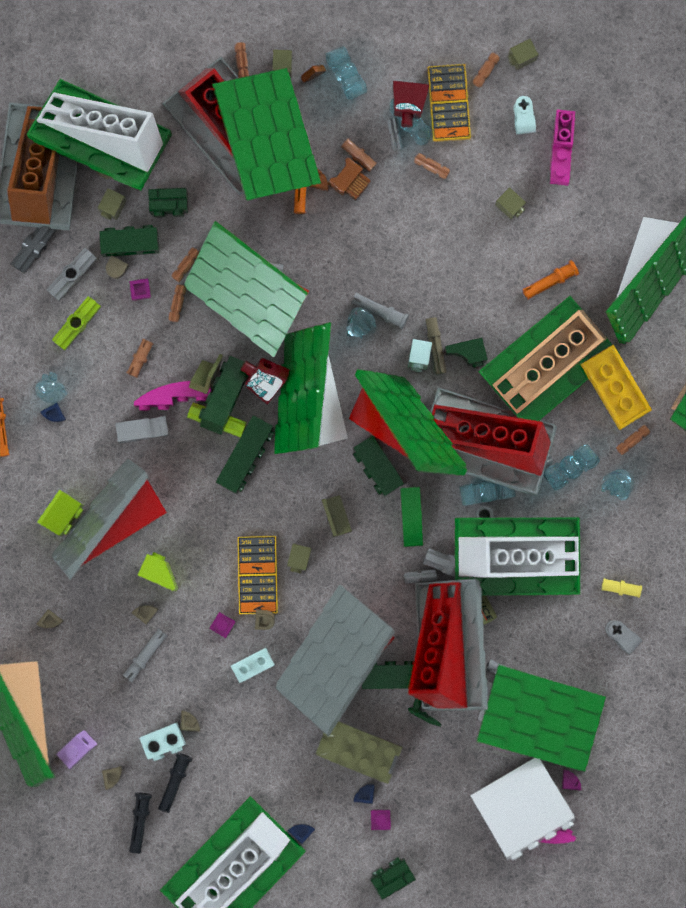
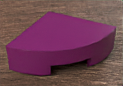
M563 769L561 788L582 791L578 777L571 771Z

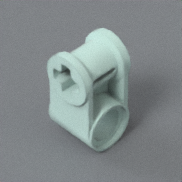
M521 96L514 105L516 134L536 132L532 101L527 96ZM521 103H523V105L526 106L525 110H523L522 107H519Z

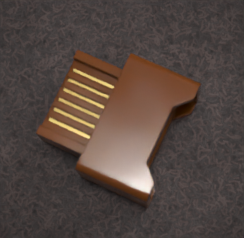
M348 157L345 160L344 169L337 177L331 178L328 185L342 196L347 193L357 201L371 183V180L362 174L363 168Z

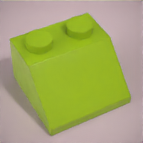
M59 490L37 522L58 536L68 535L73 527L71 523L75 518L78 519L84 511L82 507L84 505L67 493Z
M154 552L152 555L147 554L138 576L172 591H177L178 586L170 565L164 561L166 557Z

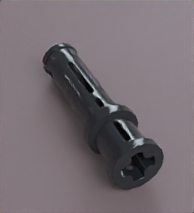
M179 752L175 755L177 758L173 768H170L171 776L158 807L160 811L170 813L180 783L187 774L185 772L189 762H192L193 759Z
M135 792L136 803L135 808L132 810L135 816L129 852L140 854L142 852L146 817L150 815L148 808L152 794Z

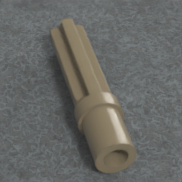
M432 317L425 319L428 332L427 337L429 342H432L431 353L435 373L444 374L446 373V366L440 339L441 334L437 318Z

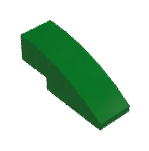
M420 487L400 488L404 547L423 546Z

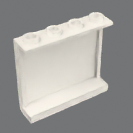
M537 758L528 761L470 795L507 860H516L523 855L522 851L526 849L532 850L540 845L539 841L545 838L549 840L557 835L556 831L562 828L566 830L574 825L575 817L541 760Z

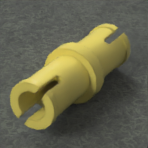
M604 578L601 590L615 592L620 596L625 594L640 598L642 586L628 584L623 580L618 582Z

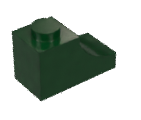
M482 337L444 347L446 356H458L464 359L468 366L472 365L473 368L484 366V362L488 360Z

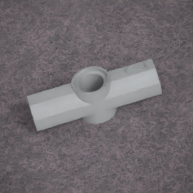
M84 248L69 265L63 268L62 273L47 288V291L60 301L75 284L80 282L82 276L96 262L97 258ZM70 271H76L77 273L74 278L70 279L67 277Z
M428 548L423 564L455 578V556L445 555Z

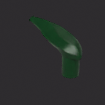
M415 699L413 707H409L408 711L427 723L441 727L442 724L420 710L422 702L419 699Z

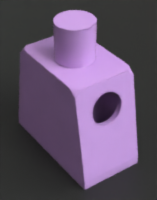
M83 730L56 755L71 770L97 743Z

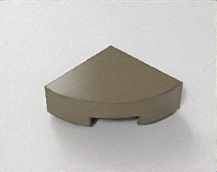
M144 605L134 609L131 613L147 625L159 609L154 606Z
M48 609L36 625L42 628H53L59 626L64 620Z
M182 711L180 731L200 732V725L196 717L187 711Z
M122 766L102 770L105 790L112 788L118 783L122 774Z

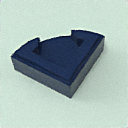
M58 403L40 411L42 416L49 421H66Z
M367 784L361 787L356 792L353 802L373 804L375 784Z
M297 824L292 826L288 832L303 844L315 828L307 824Z

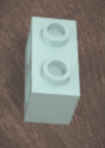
M413 339L407 366L411 367V371L422 372V370L427 369L432 342Z
M264 648L231 665L239 683L275 664L267 648Z
M178 722L140 737L147 759L153 758L154 761L164 758V753L171 751L174 754L183 750L182 746L186 744ZM169 734L177 736L178 741L176 744L168 742ZM151 741L158 742V751L154 752L150 749Z

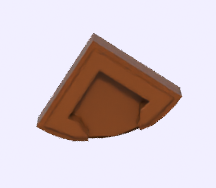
M324 65L311 66L300 78L303 83L308 82L323 74L326 69Z
M317 169L321 183L311 185L310 187L328 191L327 178L321 170Z

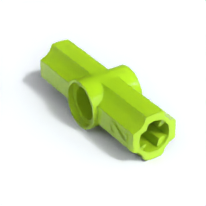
M88 296L78 309L67 318V322L53 337L52 341L63 350H66L75 338L85 330L86 325L99 311L101 306ZM80 319L81 325L77 328L72 327L73 321Z
M193 402L187 418L201 423L199 414L201 409H206V407ZM230 416L224 432L241 437L247 422Z

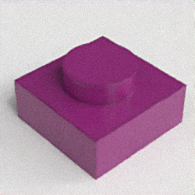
M148 278L129 281L132 301L151 299Z
M219 612L209 629L227 638L236 621Z
M390 809L371 810V830H391Z

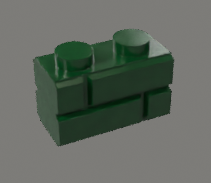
M187 188L148 189L150 215H154L155 218H163L165 214H173V217H183L184 214H188Z
M396 857L389 862L390 866L385 869L380 867L372 872L373 876L370 877V880L382 900L416 880L404 857L401 859Z

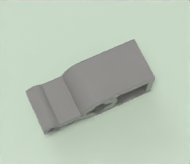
M166 416L115 423L117 438L120 444L169 435Z

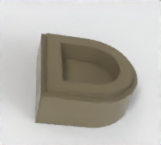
M111 256L106 264V272L111 278L118 279L124 275L129 265Z
M256 610L255 630L271 629L275 624L274 614L268 610Z

